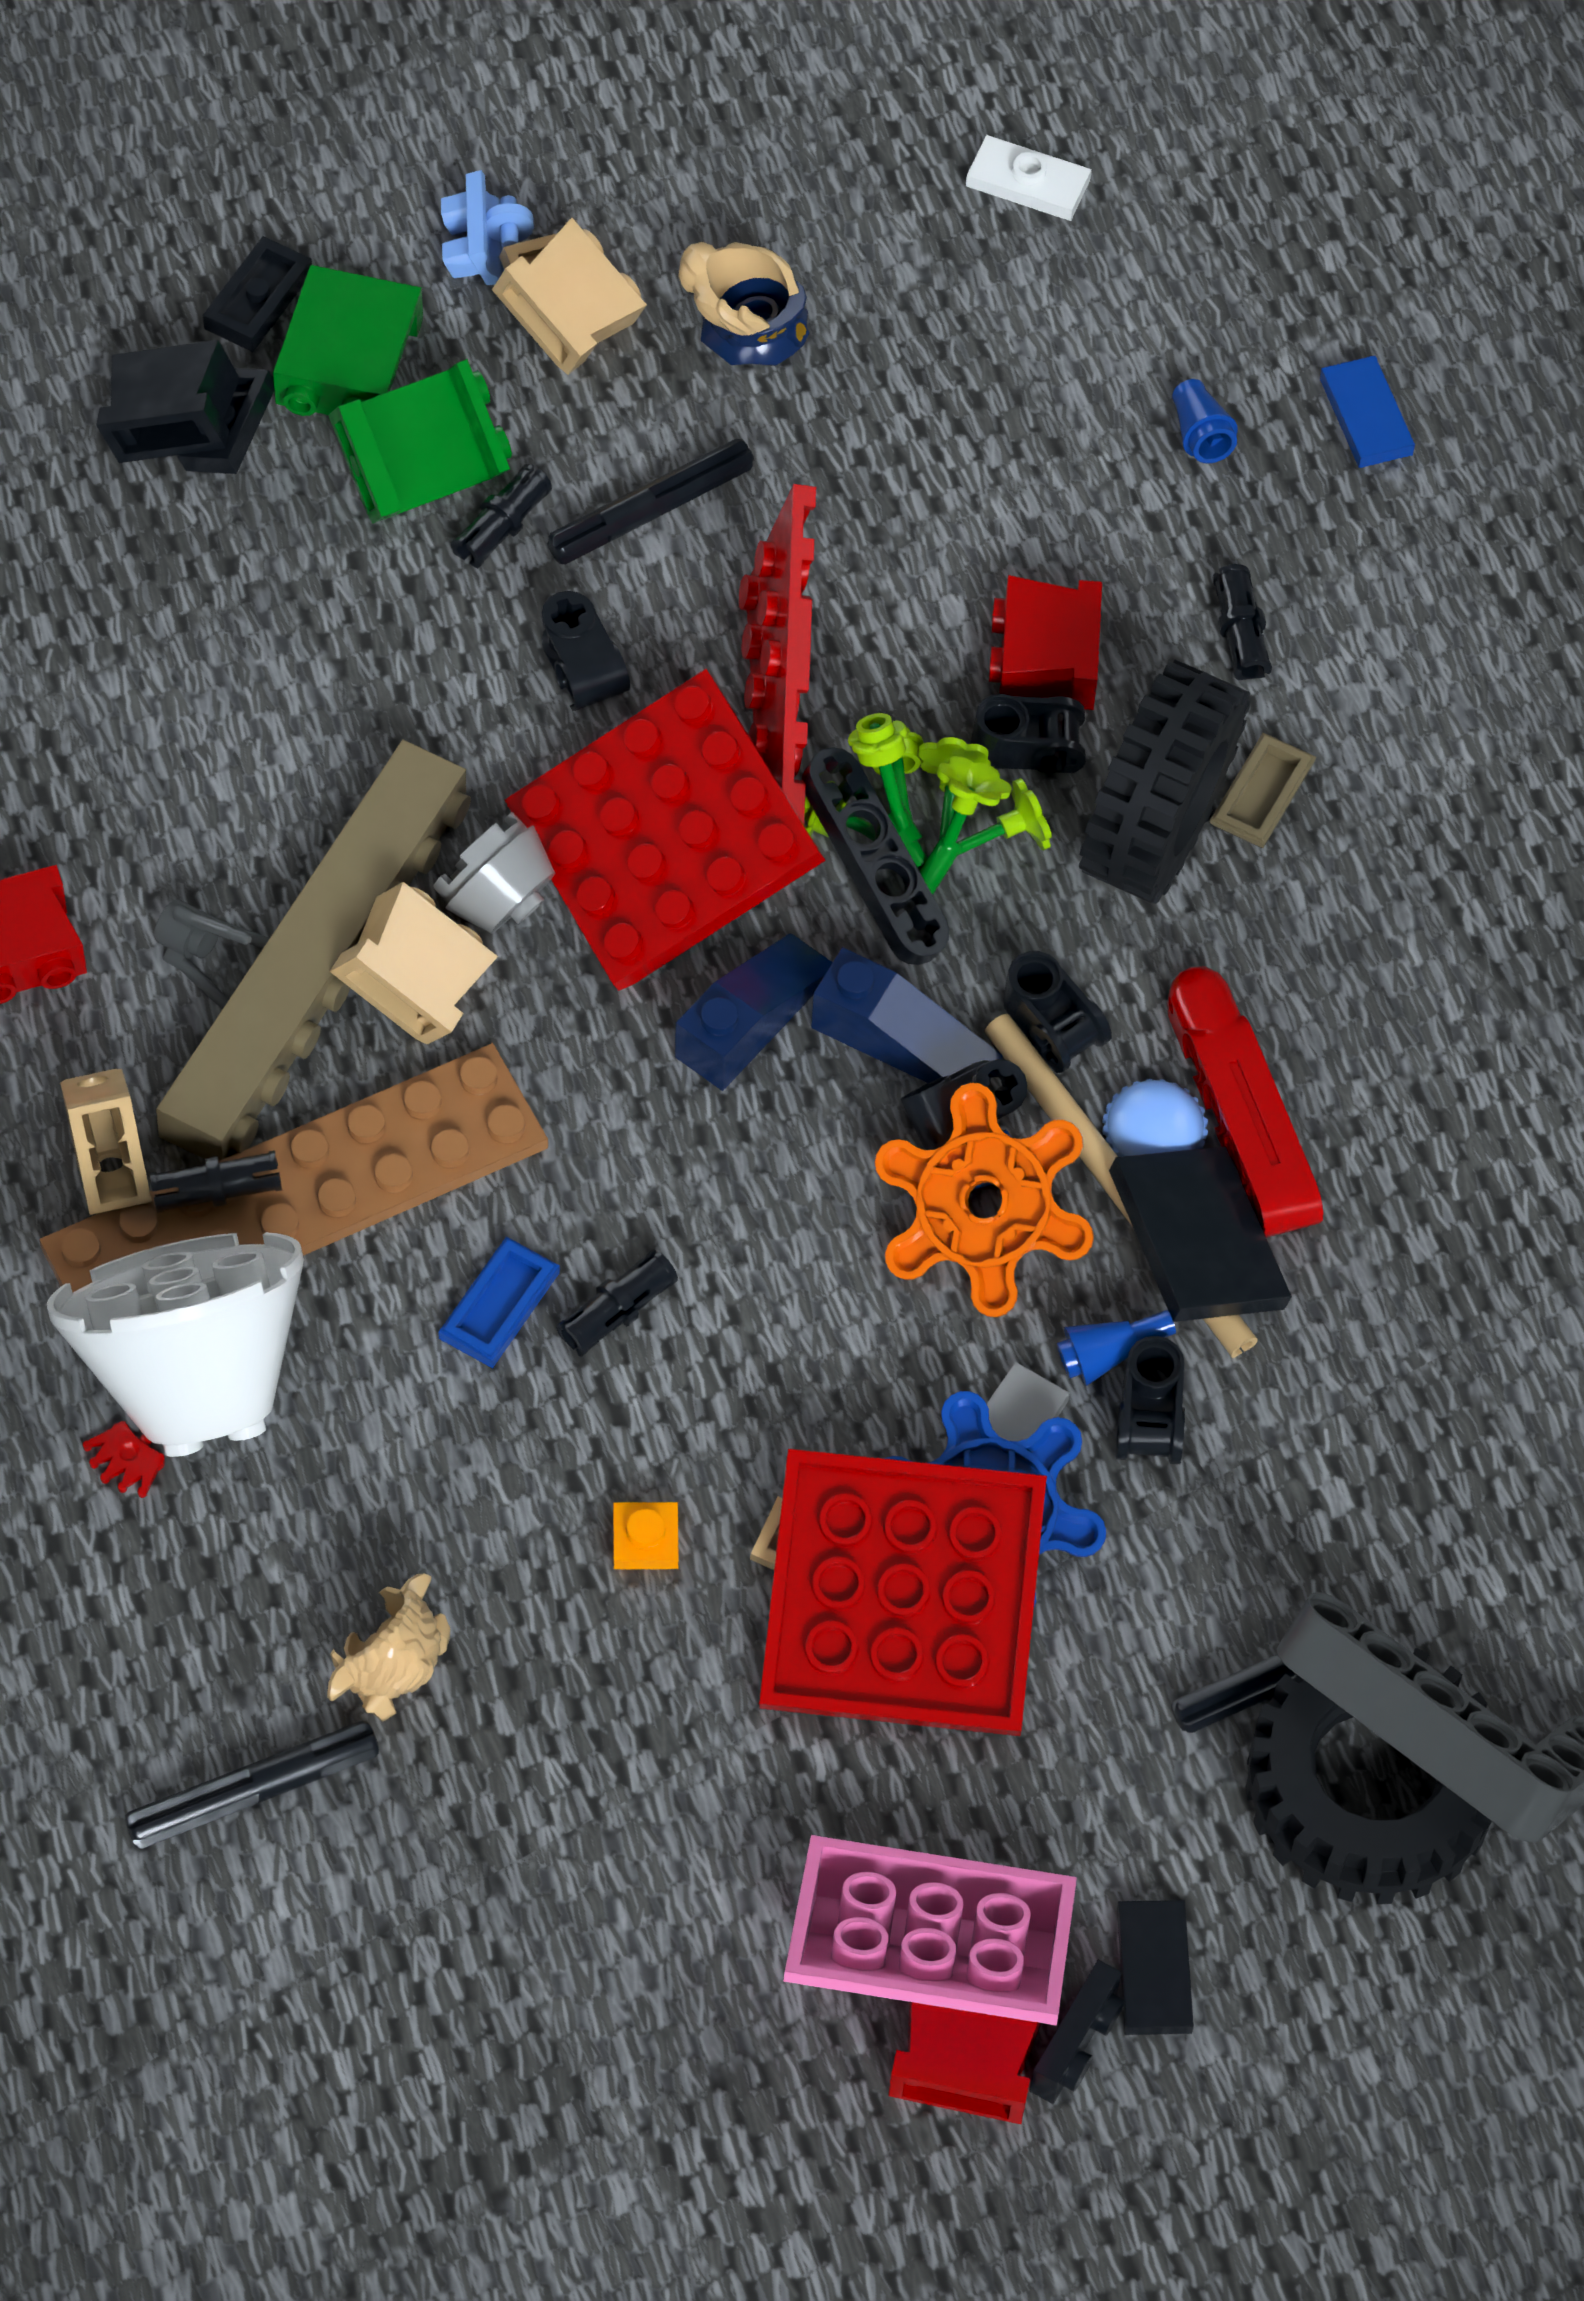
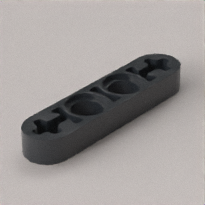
M835 747L822 749L812 758L802 774V780L806 784V797L893 953L899 960L907 964L921 965L930 962L940 954L949 940L950 929L946 918L859 762L851 753L844 749ZM825 770L830 774L839 772L843 776V781L838 787L834 782L826 784L822 782L820 776ZM851 797L857 799L845 806L840 812L835 808L842 799L845 803ZM857 816L868 820L874 827L876 833L875 841L869 844H861L854 841L848 835L846 829L847 819ZM891 869L897 872L903 879L905 885L904 893L896 897L882 893L875 881V874L878 870ZM910 901L914 902L916 906L909 914L905 910L899 917L894 915V912L900 911ZM913 927L917 931L927 929L931 937L924 944L922 940L912 942L908 938L907 933Z

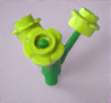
M885 713L871 714L857 722L856 729L848 737V744L852 746L853 752L857 753L858 760L862 765L873 767L874 771L881 775L891 810L888 816L914 863L919 868L924 865L928 857L918 842L922 835L912 819L905 774L912 773L920 767L921 760L918 756V750L924 741L920 735L911 732L903 722L898 720L892 722L890 715ZM806 797L804 820L808 821L806 829L810 835L815 831L829 838ZM842 799L835 807L836 810L840 812L847 802L845 803ZM856 816L847 819L846 827L865 835L873 842L875 841L876 833L870 822Z

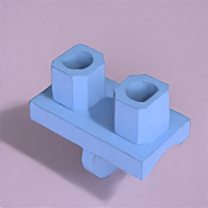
M482 170L466 174L465 192L441 198V215L449 233L455 235L467 231L466 237L442 243L444 265L453 278L480 274L486 285H495L504 271L499 258L503 247L517 244L532 234L534 229L532 212L527 207L517 204V200L513 196H503L499 200L498 197L489 194L486 191L485 175Z

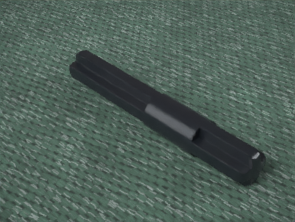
M734 439L551 532L548 536V548L559 564H568L751 470L754 461L752 451L743 439Z
M359 1721L129 1811L125 1815L129 1835L137 1848H146L375 1758L379 1754L376 1736L367 1721Z

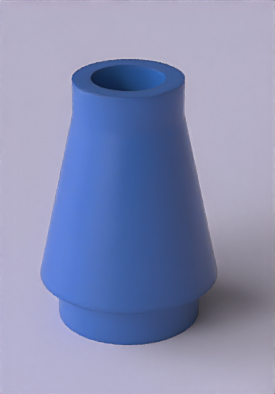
M1189 379L1180 383L1174 389L1172 399L1177 409L1184 450L1202 463H1215L1225 459L1233 452L1237 445V423L1211 396L1202 381Z

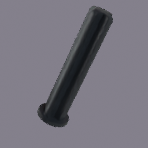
M1278 1654L1174 1700L1172 1703L1173 1714L1182 1731L1194 1733L1273 1697L1277 1682L1285 1674L1289 1675L1292 1679L1298 1675L1290 1670L1281 1661Z

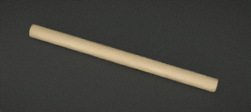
M1009 1014L998 1016L988 1024L985 1034L1005 1060L1019 1066L1025 1074L1028 1085L1027 1089L1051 1121L1065 1120L1073 1123L1080 1130L1083 1137V1149L1079 1156L1131 1224L1109 1172L1113 1161L1118 1156ZM1240 1315L1203 1319L1232 1358L1243 1353L1239 1349L1240 1347L1245 1352L1257 1343L1258 1339Z

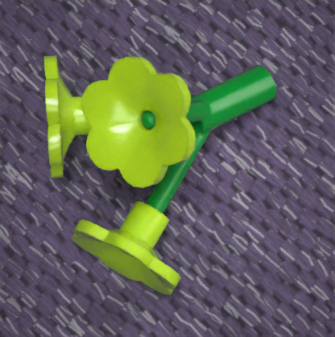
M954 737L942 738L938 743H923L919 746L918 756L921 758V768L928 773L937 774L940 779L939 788L944 792L939 841L919 871L932 895L958 855L1001 835L1008 839L1026 831L1036 841L1041 850L1044 851L1051 847L1049 840L1052 838L1050 827L1042 815V809L1037 797L1032 790H1028L1023 779L1018 778L1012 781V790L1011 785L1000 778L998 770L991 766V762L988 760L989 751L986 747L979 744H967L962 739ZM1012 790V797L1015 803L1014 810L997 817V824L956 842L967 815L974 814L978 802L987 806H995L999 803L1000 799H1007Z

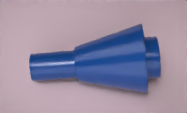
M1165 1310L1129 1323V1321L1067 1326L1064 1327L1066 1340L1056 1344L1068 1378L1071 1379L1080 1375L1084 1385L1087 1386L1126 1360L1130 1349L1137 1341L1150 1336L1165 1338L1176 1334V1329L1169 1311Z

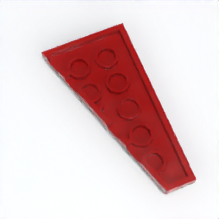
M793 484L767 541H760L758 543L751 575L745 574L742 577L739 588V607L741 610H747L748 621L743 631L741 644L742 657L750 659L751 671L746 680L744 693L745 707L753 709L754 723H752L748 735L804 824L806 784L803 780H794V777L799 772L803 749L807 745L808 723L797 722L796 718L799 710L800 693H807L809 691L812 598L801 594L807 585L810 564L814 561L815 539L803 538V525L810 510H814L816 507V487Z

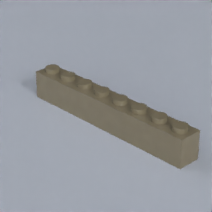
M402 739L156 1108L160 1138L204 1159L218 1156L219 1161L232 1156L234 1151L241 1154L242 1151L250 1147L259 1126V1122L256 1120L257 1116L266 1103L275 1106L286 1091L290 1079V1073L287 1071L297 1056L306 1059L311 1054L321 1032V1027L318 1023L328 1009L337 1012L345 1002L350 987L334 976L330 970L342 952L358 944L376 897L402 882L409 886L418 871L427 874L439 856L441 850V841L439 839L446 828L449 826L457 829L463 822L471 802V797L466 795L465 768Z

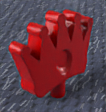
M120 1421L114 1424L111 1429L83 1442V1449L85 1451H90L93 1447H101L96 1456L89 1460L91 1468H98L100 1464L110 1461L107 1469L100 1476L102 1483H109L110 1479L124 1473L122 1481L117 1486L121 1493H125L128 1487L142 1479V1486L138 1488L137 1492L139 1497L145 1498L158 1471L165 1465L164 1454L150 1448L149 1445L152 1442L144 1434L137 1438L125 1421Z

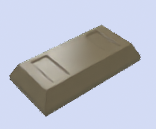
M1262 733L1210 819V824L1255 846L1264 848L1316 761V757L1268 734Z

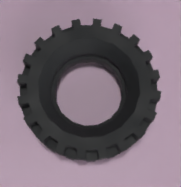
M1176 659L1174 662H1169L1166 665L1163 675L1158 674L1155 678L1150 694L1148 696L1145 695L1140 702L1138 713L1133 723H1129L1123 735V743L1116 757L1113 756L1108 767L1110 771L1105 784L1099 790L1094 802L1097 805L1094 814L1087 823L1085 833H1088L1080 849V855L1083 857L1079 863V869L1083 873L1152 904L1158 903L1162 894H1167L1174 876L1179 875L1186 857L1198 841V835L1204 823L1208 822L1218 793L1223 789L1227 779L1225 777L1227 770L1238 750V746H1236L1238 739L1243 733L1247 722L1244 718L1250 708V701H1248L1249 691Z
M1415 1648L1413 1654L1427 1664L1430 1653ZM1450 1666L1442 1676L1459 1688L1463 1674ZM1285 1674L1277 1682L1270 1703H1264L1260 1711L1247 1760L1249 1768L1245 1786L1247 1801L1253 1800L1256 1810L1253 1821L1259 1836L1265 1833L1269 1834L1275 1843L1273 1856L1284 1866L1292 1860L1304 1870L1302 1882L1315 1889L1320 1880L1340 1887L1338 1899L1353 1902L1356 1891L1376 1893L1377 1904H1392L1395 1893L1408 1890L1412 1891L1416 1899L1429 1894L1435 1881L1445 1877L1450 1882L1461 1873L1464 1862L1471 1854L1476 1856L1480 1850L1492 1821L1438 1780L1432 1796L1416 1812L1400 1819L1370 1820L1345 1811L1326 1795L1316 1776L1315 1753L1320 1740L1336 1724L1353 1718V1716L1300 1676L1292 1679L1289 1675ZM1480 1692L1471 1696L1487 1708L1488 1703Z

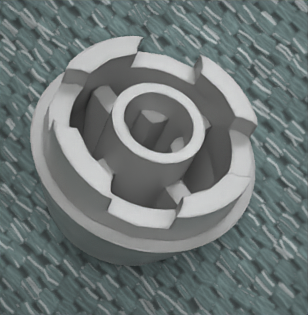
M511 812L504 819L501 827L497 823L492 825L459 856L461 859L455 865L457 870L450 876L453 881L444 873L434 883L433 888L448 903L445 910L492 934L511 918L518 925L528 918L544 902L545 899L539 892L553 878L555 871L535 827L527 828Z

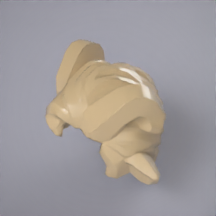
M425 1573L416 1574L408 1579L400 1590L387 1586L379 1592L385 1600V1609L391 1617L385 1620L380 1625L377 1633L371 1634L365 1642L360 1641L357 1633H350L344 1646L345 1659L333 1649L330 1655L335 1670L330 1677L327 1697L330 1701L336 1700L350 1689L361 1698L363 1702L362 1707L365 1712L374 1714L384 1722L397 1714L392 1699L408 1692L413 1693L430 1680L434 1667L438 1662V1656L446 1652L450 1640V1626L446 1616L441 1613L433 1616L427 1603L423 1601L432 1576Z

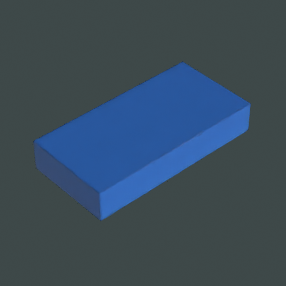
M1375 355L1321 368L1320 381L1359 468L1413 455L1415 443Z
M505 1237L439 1330V1339L493 1368L559 1275L560 1265Z

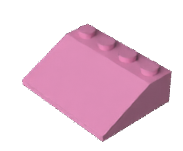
M811 1835L783 1982L1057 2025L1077 1877Z

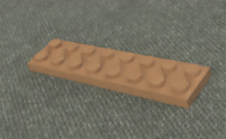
M491 1043L242 1151L241 1154L237 1153L220 1161L224 1162L266 1154L269 1151L275 1150L278 1169L253 1173V1176L280 1172L282 1191L276 1192L274 1190L227 1198V1205L214 1207L213 1201L157 1213L154 1203L155 1194L178 1191L179 1188L174 1187L153 1192L151 1190L152 1202L98 1213L40 1238V1246L60 1286L70 1283L72 1293L92 1283L89 1270L150 1248L212 1235L237 1233L239 1245L264 1244L262 1234L266 1232L283 1234L296 1239L300 1243L304 1256L548 1149V1138L494 1044Z

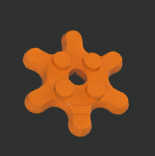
M968 1083L957 1089L951 1098L950 1111L953 1117L954 1129L950 1139L943 1146L935 1150H923L908 1141L897 1139L882 1145L876 1154L875 1167L879 1177L889 1185L907 1190L914 1198L917 1207L916 1218L912 1226L904 1233L894 1237L888 1244L885 1252V1262L889 1270L896 1277L905 1280H912L923 1276L930 1267L938 1262L947 1260L957 1262L966 1269L970 1276L971 1299L975 1308L988 1317H1000L1010 1312L1017 1302L1018 1289L1015 1283V1268L1024 1254L1033 1250H1045L1053 1253L1060 1259L1072 1261L1085 1256L1092 1247L1094 1235L1089 1222L1080 1215L1062 1210L1056 1204L1052 1195V1182L1056 1174L1065 1166L1075 1162L1080 1156L1083 1149V1137L1080 1130L1073 1123L1065 1120H1053L1046 1123L1036 1134L1029 1138H1012L1004 1133L998 1124L997 1101L992 1091L980 1083ZM981 1183H992L1001 1190L1002 1204L995 1216L978 1218L971 1212L968 1198L975 1186Z

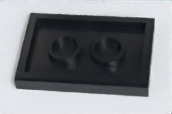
M1226 1146L1115 1158L1109 1172L1173 1322L1285 1310L1292 1298L1291 1293Z

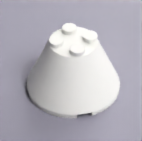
M266 1232L262 1234L264 1244L239 1245L237 1233H229L174 1242L133 1253L89 1270L92 1283L73 1293L70 1283H66L58 1288L47 1302L50 1321L145 1437L153 1443L163 1444L165 1455L170 1457L189 1455L202 1449L204 1446L203 1441L228 1435L230 1440L234 1441L250 1439L266 1431L264 1418L271 1412L304 1263L301 1245L296 1239L283 1234Z

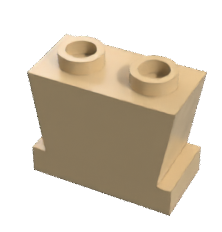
M573 218L564 225L530 264L521 256L506 267L492 288V291L551 360L567 375L586 361L597 343L634 324L647 306L641 299V293L635 282L628 275L617 271L605 257L599 240L590 231L581 229Z
M402 882L376 897L358 944L342 952L330 972L416 1040L430 1044L454 1030L463 1015V1012L454 1005L498 956L483 945L481 937L467 926L456 924L437 909L434 900L427 893Z

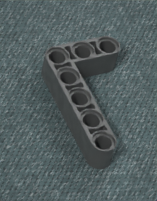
M1315 1592L1309 1595L1276 1648L1279 1658L1290 1670L1504 1831L1518 1839L1534 1843L1541 1841L1584 1805V1716H1572L1535 1745L1346 1603L1326 1593Z

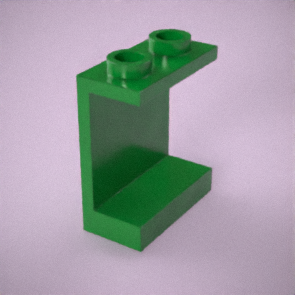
M310 265L273 371L276 404L285 406L290 412L301 416H310L315 412L329 415L341 405L358 399L362 402L389 392L408 336L418 337L423 321L422 287Z
M468 359L456 363L446 371L361 402L358 399L341 405L328 415L372 524L496 478L510 470L507 459L512 457L508 438L500 425L493 426L486 408V404L490 403L487 384L478 370L472 372Z

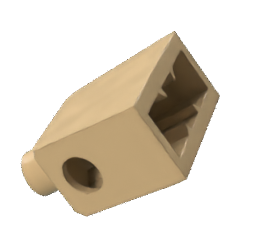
M122 1069L107 1070L60 1082L89 1214L93 1215L152 1202L132 1102ZM110 1157L122 1159L123 1166L111 1172L101 1171L100 1162Z

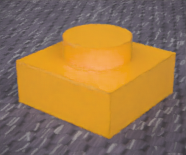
M613 1502L614 1569H678V1502Z

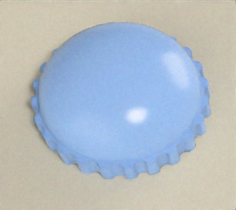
M1147 1079L1143 1082L1136 1081L1130 1087L1125 1086L1120 1094L1116 1093L1113 1096L1112 1103L1107 1104V1114H1104L1102 1122L1105 1124L1102 1133L1106 1135L1107 1143L1118 1157L1203 1149L1205 1144L1203 1139H1206L1208 1130L1205 1128L1207 1127L1208 1119L1204 1117L1205 1109L1199 1106L1198 1098L1192 1097L1188 1089H1183L1177 1083L1166 1082L1163 1079Z

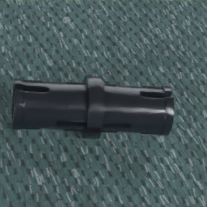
M525 464L504 489L497 495L488 496L481 503L480 508L482 510L480 514L451 542L453 553L464 561L472 553L474 558L469 564L477 569L481 567L487 557L509 534L513 537L518 534L523 528L521 522L526 515L552 491V484L547 475L538 468L529 477L534 471V465Z
M1241 564L1221 567L1219 569L1220 574L1216 572L1213 574V584L1221 608L1218 626L1222 637L1227 638V643L1229 644L1234 676L1237 680L1265 678V673L1270 674L1272 670L1263 630L1266 627V619L1263 610L1257 607L1250 570Z
M275 1150L269 1151L266 1154L220 1162L218 1156L205 1158L206 1165L161 1173H150L152 1192L174 1187L179 1188L178 1191L155 1194L154 1203L157 1213L213 1201L214 1207L227 1205V1198L274 1190L276 1192L282 1191L280 1172L253 1176V1173L278 1169Z
M655 1249L651 1250L622 1276L615 1280L607 1279L596 1287L597 1294L575 1313L573 1312L556 1325L559 1336L573 1350L578 1347L576 1351L582 1357L612 1330L614 1331L621 1324L627 1327L639 1318L638 1311L659 1293H662L669 1286L676 1283L678 1276L674 1267L662 1253H657Z

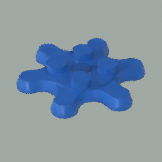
M960 1391L951 1395L944 1402L941 1417L947 1432V1446L939 1458L928 1463L1045 1475L1047 1480L1039 1555L1045 1551L1060 1550L1075 1557H1088L1094 1555L1102 1548L1106 1539L1104 1521L1097 1513L1091 1510L1069 1506L1060 1498L1056 1490V1479L1059 1472L1065 1465L1073 1461L1081 1451L1082 1436L1076 1424L1065 1418H1051L1043 1422L1029 1438L1021 1441H1008L998 1436L992 1429L989 1420V1408L985 1400L978 1394L970 1391ZM890 1456L884 1458L892 1460L910 1461L902 1456ZM1035 1592L1034 1608H1035V1605H1036V1592Z

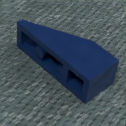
M789 933L715 981L676 1022L675 1058L723 1091L808 1002L833 962L792 933Z
M841 948L813 993L812 1029L926 1083L951 1075L978 1061L1003 1060L1001 1053L897 972L846 948Z

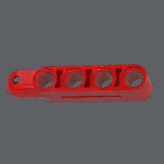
M1206 966L1189 967L1179 973L1171 983L1167 1001L1168 1017L1185 1059L1192 1058L1198 1073L1197 1076H1193V1079L1206 1110L1213 1109L1219 1124L1214 1130L1221 1147L1226 1146L1231 1159L1235 1163L1241 1182L1266 1238L1321 1223L1323 1221V1204L1316 1180L1248 1019L1240 1014L1231 990L1219 972Z

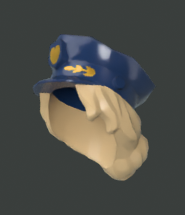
M699 242L691 244L685 249L680 261L678 277L682 287L687 292L694 293L695 304L703 315L701 342L730 365L758 364L776 366L792 356L805 344L809 335V330L807 329L808 310L804 307L807 296L804 287L794 279L789 264L781 256L767 248L738 242L715 249L710 244Z

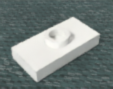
M986 135L967 174L966 186L1071 221L1090 182L1092 169Z

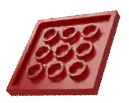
M704 669L504 799L510 811L527 828L535 827L555 871V875L551 879L618 991L636 984L826 861L707 669Z
M788 1449L759 1701L760 1709L1021 1736L1047 1476Z

